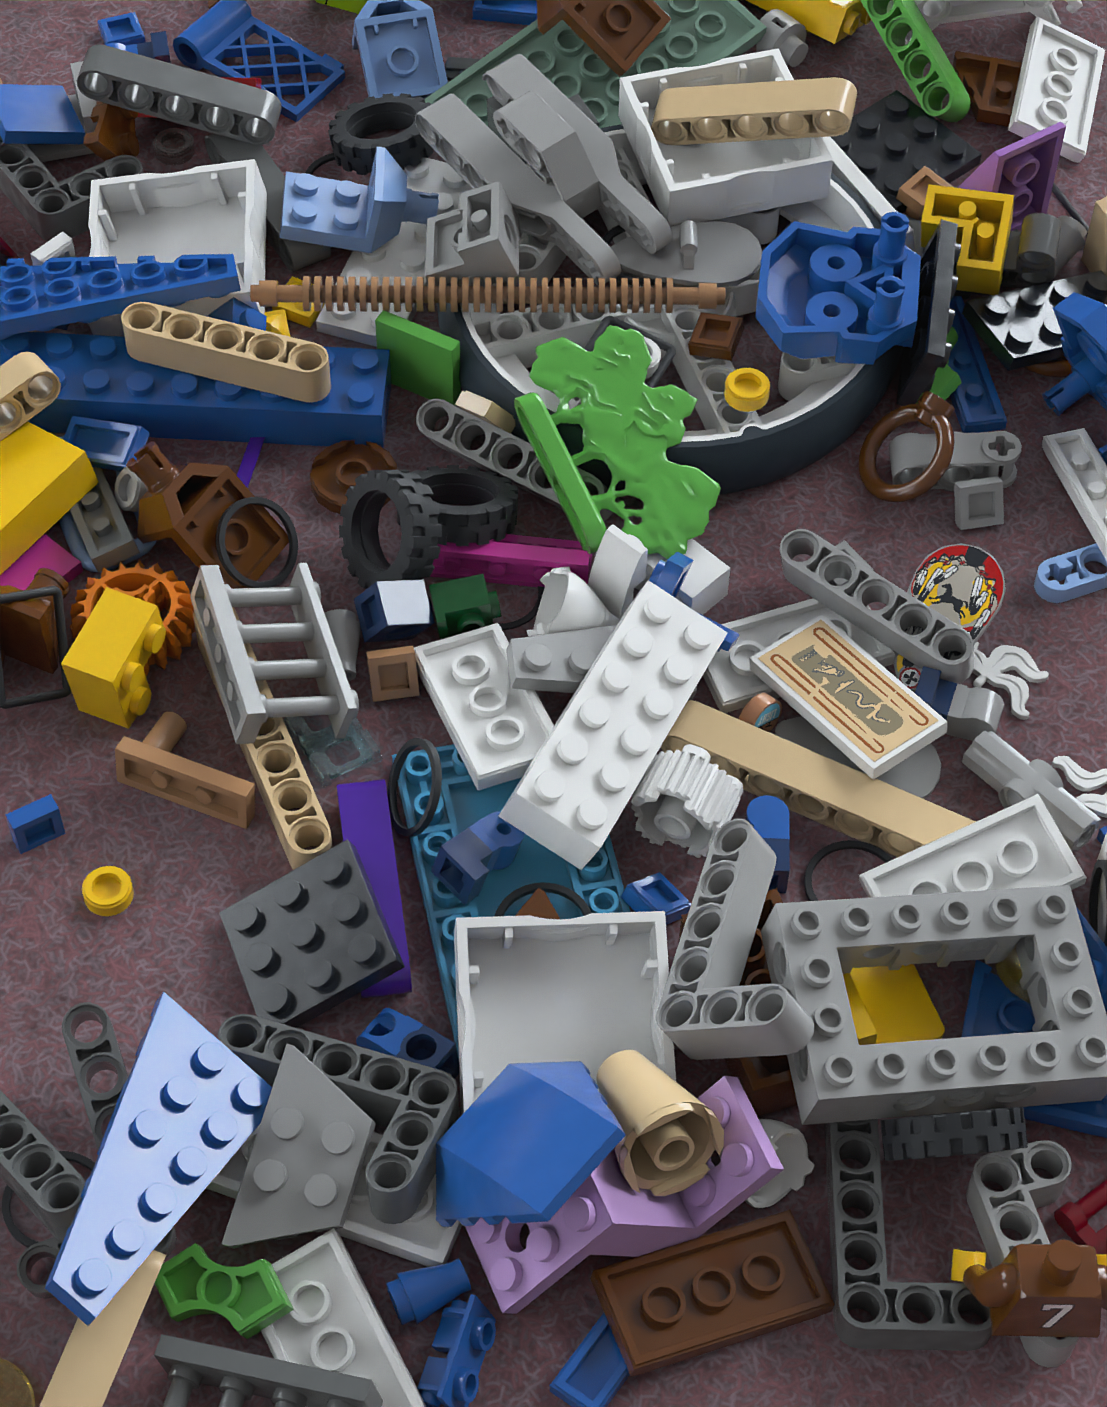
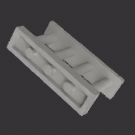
M298 563L289 587L231 589L228 584H224L218 565L200 566L190 599L235 743H255L262 723L267 721V718L328 715L335 738H345L353 718H356L358 715L359 700L356 691L351 690L321 605L319 584L313 581L308 564ZM291 605L297 623L242 625L240 620H236L232 607ZM303 641L309 659L254 661L252 657H248L244 644ZM315 678L321 696L266 699L264 694L259 693L256 680Z

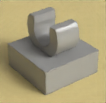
M998 476L954 482L955 523L960 530L1004 524L1003 481Z

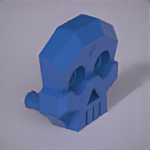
M889 212L881 218V229L853 226L848 232L793 221L762 251L755 318L780 351L800 359L835 356V362L874 365L875 360L894 345L912 348L917 323L921 256L905 245L906 233L909 228V219L906 215L899 212ZM862 260H871L870 271L861 274Z
M1073 292L1053 308L1063 335L1060 340L1064 356L1072 366L1071 374L1042 394L1050 409L1055 407L1053 411L1057 416L1063 414L1067 408L1087 393L1092 395L1107 411V305ZM1106 444L1102 448H1099L1098 452L1100 453L1101 457L1107 465Z

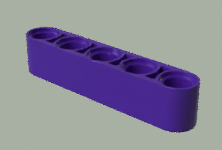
M385 779L338 784L336 786L343 841L348 839L358 851L405 966L363 990L361 998L412 992L408 948Z

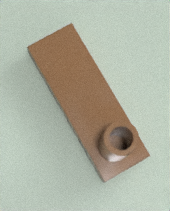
M164 712L142 742L124 736L116 746L115 759L118 782L245 829L248 828L254 818L255 783L170 753L187 730L186 722L178 714Z

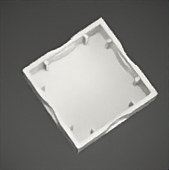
M778 48L723 58L701 66L675 67L620 78L618 116L657 207L669 226L680 225L688 220L695 223L828 198L833 159L822 137L666 145L657 141L651 130L658 97L665 89L794 80Z
M255 159L197 166L175 173H143L91 180L88 223L91 234L89 257L116 256L118 264L138 263L137 259L139 256L155 255L157 262L174 263L182 255L233 254L241 291L232 292L222 298L206 297L190 300L180 306L170 308L207 316L235 297L264 314L265 307H260L259 302H251L250 286L259 285V280H265L267 191ZM122 314L101 317L95 322L88 323L93 335L124 336L121 320Z
M665 911L591 913L582 917L562 920L545 919L531 915L456 918L454 950L461 1115L510 1063L581 1061L589 1069L590 1076L597 1083V1072L601 1064L609 1056L623 1050H635L676 1081L674 1044L658 1027L656 1022L657 1010L669 976Z

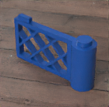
M220 0L173 40V49L177 58L182 64L193 70L199 71L205 68L218 77L250 78L251 76L273 75L274 84L261 85V89L275 94L281 102L280 114L295 122H298L345 79L344 64L327 54H324L322 57L253 17L251 8L245 0ZM255 33L267 40V44L245 45V40ZM291 54L298 59V62L276 63L275 55ZM247 56H270L271 64L248 65ZM229 57H242L243 65L226 66L221 61ZM306 73H323L328 78L325 81L307 82ZM300 74L301 82L279 84L278 75ZM304 94V100L294 107L283 100L281 95Z

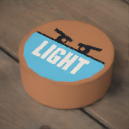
M767 693L757 694L745 705L739 720L770 732L781 715L782 705Z

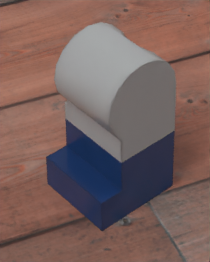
M923 666L915 694L948 721L947 733L945 734L971 741L983 731H992L996 734L1004 707V701L1000 695L987 688H967L966 685L940 679L942 671Z

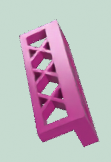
M506 534V537L499 541L489 540V544L477 545L475 542L469 543V546H456V543L447 542L446 545L437 544V546L441 547L438 559H434L432 563L435 568L430 577L457 579L484 574L485 582L545 587L540 579L546 573L550 572L553 568L569 566L572 573H575L588 584L593 553L589 554L588 551H584L579 541Z

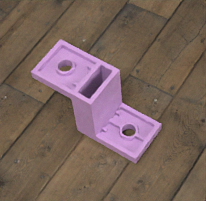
M722 1077L697 1098L711 1109L718 1118L719 1123L724 1129V1146L721 1162L715 1167L711 1158H709L706 1164L710 1170L702 1179L687 1189L667 1196H654L651 1190L639 1188L640 1193L633 1190L621 1174L615 1149H613L548 1222L526 1223L530 1234L528 1235L525 1249L520 1244V1231L525 1223L512 1224L505 1217L500 1224L489 1225L480 1217L474 1226H465L502 1313L517 1314L589 1255L639 1257L700 1237L782 1172L784 1168L738 1077Z

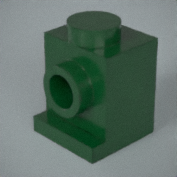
M484 574L429 585L440 640L492 625L494 618L502 617L497 591L487 592Z

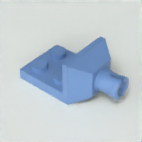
M368 0L355 18L351 42L353 49H359L368 97L380 98L382 94L393 93L394 96H400L401 93L411 94V98L419 96L425 99L447 84L448 81L432 7L420 0Z
M378 146L368 185L286 171L279 238L372 253L399 234L401 222L407 223L408 221L426 224L427 226V218L437 216L439 194L413 191L407 188V174L386 148Z

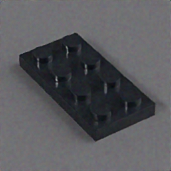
M941 219L921 254L915 334L912 348L903 347L896 402L897 405L901 406L916 404L922 393L925 391L930 392L938 367L943 369L946 366L951 353V343L946 342V338L955 315V310L949 307L958 283V276L953 275V268L959 259L961 244L956 242L958 224Z
M1101 270L968 300L962 315L1008 371L1064 358L1060 340L1063 335L1053 308L1073 292L1107 305V276Z

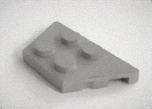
M286 1044L224 1234L222 1245L232 1249L241 1248L245 1244L271 1239L277 1241L293 1238L299 1234L313 1231L319 1233L333 1228H343L376 1125L362 1109L294 1045Z

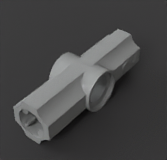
M983 731L973 740L970 747L964 753L962 763L998 792L999 800L1004 809L1039 794L1071 851L1081 849L1099 828L1101 819L1063 789L1061 777L1050 764L1039 759L1032 760L1031 762L1028 761L994 732Z

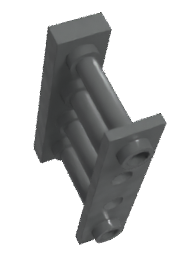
M161 1334L154 1356L168 1374L167 1378L171 1381L162 1407H186L192 1390L198 1389L201 1383L219 1387L223 1395L218 1407H243L244 1401L251 1400L252 1395L271 1399L275 1407H381L383 1399L373 1381L362 1377Z

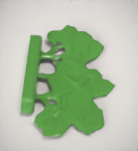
M608 326L605 332L595 341L594 350L591 352L565 337L536 346L535 352L538 358L532 364L529 377L536 385L555 393L560 400L557 411L550 415L541 397L533 392L515 398L514 405L519 422L584 551H588L589 554L598 551L607 530L600 511L607 509L624 519V526L621 530L627 535L630 534L637 537L644 547L648 549V554L658 553L666 559H669L676 552L683 555L686 554L687 540L704 533V529L709 522V510L715 506L721 489L716 481L699 468L678 465L668 461L666 456L668 447L681 443L686 429L683 419L691 415L698 399L672 384L655 388L645 385L647 369L652 362V358L644 336L639 331L633 329L624 330L618 326ZM575 397L581 399L580 405L569 409L568 402ZM560 423L580 424L583 428V451L570 456L556 425ZM592 459L604 461L612 473V481L607 493L590 495L576 467ZM620 480L625 481V490L616 491V484ZM626 495L634 496L643 501L644 508L641 510L624 508L626 506L624 501L616 503L615 499ZM633 515L641 517L642 522L634 525L628 517Z

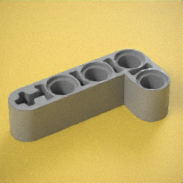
M1049 1140L1028 1143L1027 1148L988 1153L980 1157L975 1163L967 1187L966 1198L993 1268L1003 1262L1014 1246L1020 1244H1050L1036 1208L1056 1202L1061 1196L1072 1167L1071 1158L1066 1149L1058 1143ZM1033 1169H1045L1048 1172H1050L1054 1178H1041L1034 1173ZM982 1182H997L1003 1187L1004 1191H991ZM1008 1228L1016 1230L1022 1235L1024 1240H1011L1001 1230ZM1020 1336V1339L1029 1358L1035 1363L1044 1367H1058L1064 1364L1071 1356L1079 1337H1062L1061 1340H1057L1056 1337Z

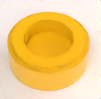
M740 368L727 376L724 397L726 402L734 409L744 412L756 411L764 407L768 402L770 381L763 372L754 368Z
M103 866L93 870L86 876L82 884V894L87 908L100 916L117 915L127 909L133 900L134 891L130 876L124 870L115 866Z

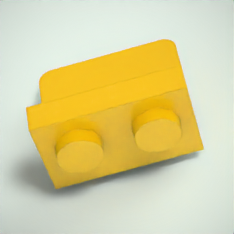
M914 964L902 965L899 970H889L888 966L853 968L850 973L843 974L859 1045L943 1038L944 1025Z

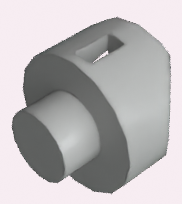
M773 9L767 12L759 20L767 29L761 41L756 44V52L778 48L786 65L798 66L808 53V45L805 43L807 34L805 26L782 10Z

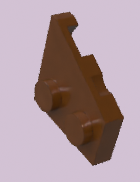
M955 51L953 68L969 94L970 107L976 121L1009 127L1022 62Z
M97 101V105L93 107L90 117L93 123L97 122L94 132L85 134L84 145L104 161L120 155L138 156L139 142L135 131V119L138 117V112Z

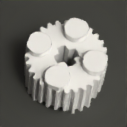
M688 744L684 746L682 752L680 750H676L675 753L671 750H667L666 753L661 751L659 755H655L632 796L631 803L633 805L631 808L635 811L634 815L639 817L635 830L641 831V836L649 838L652 844L656 843L662 846L664 841H671V843L679 844L683 848L689 847L687 852L689 855H694L696 858H700L701 855L707 857L716 831L723 824L730 821L736 811L743 793V784L737 778L726 775L727 772L725 770H719V765L711 764L710 754L701 747Z

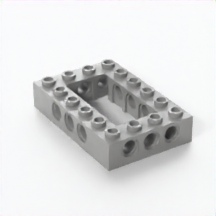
M1070 885L776 903L761 930L771 983L784 987L808 1013L814 1023V1033L806 1046L796 1053L787 1055L802 1125L1099 1101L1107 1095V1014ZM1014 947H1016L1023 973L1020 979L1022 990L1027 989L1036 1022L1032 1027L1033 1032L859 1045L844 982V973H850L853 968L888 966L889 970H899L902 965L935 962H937L938 967H946L951 961L985 959L986 964L998 963L1006 959Z

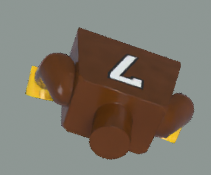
M1065 1239L1057 1240L1052 1244H1020L1012 1248L1001 1264L988 1270L985 1267L986 1252L953 1249L951 1280L964 1282L974 1297L983 1306L989 1307L992 1336L1099 1337L1101 1309L1107 1310V1254H1096L1095 1248L1090 1245H1076L1072 1241Z

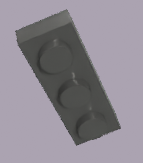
M92 467L99 482L70 511L88 554L99 573L103 567L107 569L111 566L119 565L120 561L123 563L126 559L140 553L102 468Z

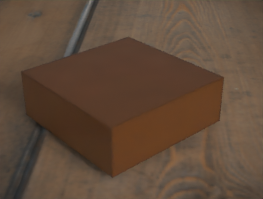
M701 312L688 343L690 355L732 361L744 331L743 318Z

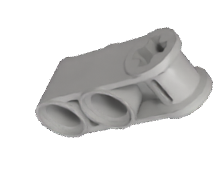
M954 431L955 444L951 462L945 474L931 489L954 491V482L998 476L999 467L1003 470L1000 477L1003 481V488L1009 487L1016 480L1017 468L1014 462L1021 455L1022 445L1020 440L1014 434L1007 431L981 433ZM904 433L891 440L889 454L893 484L907 483L919 476L928 467L936 451V434ZM998 443H1000L999 454L996 450V445Z

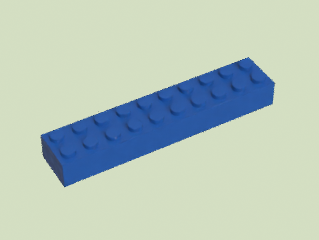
M23 332L0 340V366L21 352H32L59 378L61 388L58 397L49 406L28 420V422L47 432L66 433L72 416L142 426L150 433L149 437L249 442L250 437H265L264 443L330 446L344 440H355V444L366 445V441L384 448L392 384L390 350L323 346L329 356L330 393L320 401L303 402L138 361L128 354L124 336Z

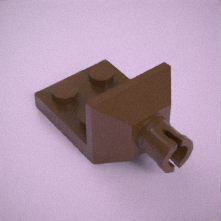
M537 0L538 30L543 35L563 20L619 77L627 72L671 20L654 0Z
M155 442L144 445L134 454L137 460L130 458L126 464L128 469L137 475L148 490L139 500L137 538L144 544L171 537L198 568L205 565H218L224 584H228L231 589L248 588L236 582L222 566L216 549V530L221 516L230 505L238 500L255 496L227 465L186 463L175 466L164 456ZM248 504L239 508L230 518L225 533L226 551L231 563L240 574L253 581H257L289 543L288 535L264 506L257 504Z
M40 568L26 588V590L56 586L62 591L63 599L70 591L67 588L69 586L68 582L60 574L48 568ZM11 585L0 586V594L23 591ZM53 596L0 604V651L2 665L5 655L51 674H54L57 670L58 638Z

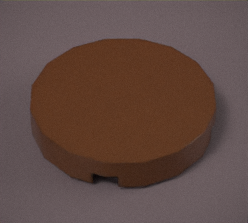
M344 440L328 446L315 457L310 473L311 491L319 504L331 512L340 514L342 504H346L348 500L345 496L350 486L356 485L355 479L358 476L366 474L370 470H397V463L389 451L376 443L366 441V445L355 444V440ZM389 497L385 500L383 507L391 500Z

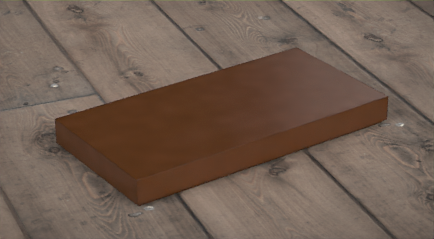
M791 1210L592 1271L590 1278L631 1377L816 1318L831 1312L835 1305Z

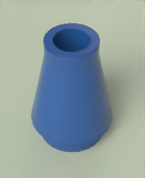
M460 1259L446 1264L396 1273L397 1279L386 1283L389 1297L401 1325L413 1320L418 1325L460 1294L471 1290L468 1276Z

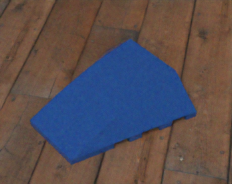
M581 1061L508 1064L437 1141L436 1221L442 1227H452L457 1220L463 1226H474L480 1217L489 1225L500 1224L505 1217L512 1224L548 1222L625 1137L626 1134L614 1113L606 1106L608 1103L605 1097L597 1090L599 1087L596 1081L590 1076L589 1069Z

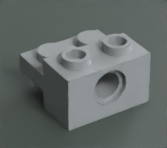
M500 181L460 193L459 209L427 218L425 278L427 281L428 277H435V286H439L440 277H446V284L451 283V277H458V281H460L462 277L472 276L473 279L474 277H480V286H485V277H491L492 284L496 283V277H503L504 282L508 280V277L519 276V216Z

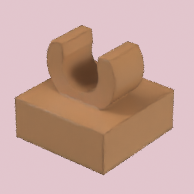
M924 166L899 188L896 199L907 206L906 214L909 217L921 221L928 184L946 187L953 186Z
M413 645L366 652L373 702L420 696Z

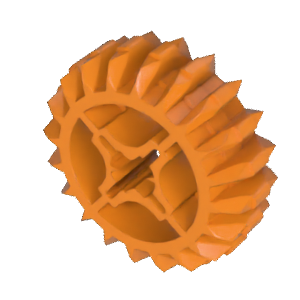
M140 559L134 568H127L120 561L118 570L110 572L103 567L101 579L88 577L86 589L77 590L76 603L71 605L70 610L72 621L70 628L75 639L106 587L158 606L159 612L164 608L169 611L163 621L166 629L163 645L157 653H152L144 666L146 676L150 670V665L156 664L165 670L167 656L180 660L181 647H191L192 633L196 632L193 617L194 608L190 599L189 588L185 581H178V577L173 570L163 573V569L159 566L158 562L149 569H145Z

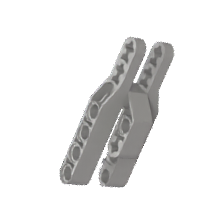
M516 54L482 75V80H486L492 95L503 106L493 113L494 123L498 132L544 181L456 95L450 93L415 114L416 126L424 140L473 189L500 181L519 216V231L555 243L589 278H593L594 283L597 285L598 278H605V283H607L610 278H615L621 274V266L614 251L582 220V218L602 207L635 241L651 254H654L673 241L671 228L664 216L621 176L612 139L521 54Z

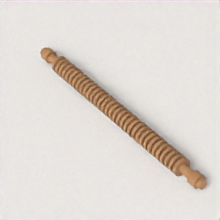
M303 276L302 285H278V280H259V285L250 286L251 302H259L260 307H278V302H303L304 311H311V303H314L315 311H322L323 303L326 305V311H333L334 303H337L338 311H345V303H348L349 311H356V303H360V312H367L368 303H371L372 312H378L379 303H382L383 310L390 312V303H394V312H401V304L405 303L406 312H412L413 303H417V312H424V303H428V312H435V303H439L440 312H446L447 303H451V312H458V303H462V312H469V303H473L474 312H480V303H485V312H491L492 304H496V312H503V304H508V312H514V304H519V312H525V304H530V312L537 313V304H542V313H548V304H553V313H559V304H564V313H571V304H575V313H582V304H586L587 313H593L594 304H598V313H605V304H609V313H616V304H620V312L627 313L628 304H631L632 313H638L639 304H643V313H650V304H654V313H661L662 305H665L666 313H672L673 305H698V309H716L717 305H725L726 297L725 287H717V283H699L698 287H673V278H666L665 287H662L661 278H655L654 287H651L650 278H643V287H639V278H632V287H628V278H621L620 287H616V278L609 279V287H605V278H598V287H594L593 278H587V287H582V278H576L575 287H571V278H564V286H560L559 278H553V286H548V278H542V286H537V278H530V286H525V278L519 277V286H514V277H508V286H503V277H496V286H492V278L485 277V286H480V277H474L473 286H469V277H462V286H458V277H451V286H447L446 277H440L439 286H435V277H428V286H424V277H417V284L413 286L412 277H405V286H401V277H394V285H390V277H383L382 285H379L378 277H371V285H368L367 277H360V284L356 285V277L349 276L348 285H345L344 276H337V285H334L333 276H326L325 285H323L322 276H315L314 285H311L310 276Z

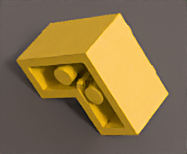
M928 184L921 220V247H926L941 219L958 224L956 242L961 244V252L957 262L956 276H958L956 290L990 295L999 294L1012 225L1014 195Z
M106 587L61 663L78 710L128 729L137 715L141 716L146 712L152 693L144 672V666L151 654H155L160 650L166 635V629L157 605Z

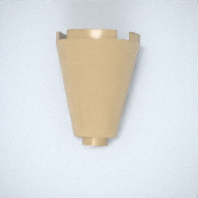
M623 1050L609 1056L601 1064L596 1080L599 1092L608 1103L606 1106L614 1113L626 1134L614 1148L624 1179L633 1190L639 1193V1188L651 1190L654 1196H667L683 1191L702 1179L710 1170L706 1162L715 1150L720 1155L724 1146V1129L714 1112L638 1051Z

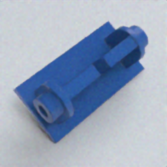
M471 1294L468 1303L461 1300H453L451 1306L444 1308L442 1312V1318L432 1347L436 1351L447 1352L448 1355L447 1358L431 1356L427 1358L420 1382L417 1385V1389L426 1407H440V1404H443L445 1407H468L469 1403L477 1395L479 1387L478 1375L485 1353L491 1349L495 1340L496 1319L476 1295Z

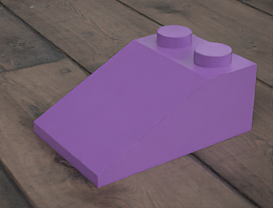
M1058 122L993 152L958 188L1014 195L1010 231L1021 229L1024 217L1029 214H1047L1066 125Z

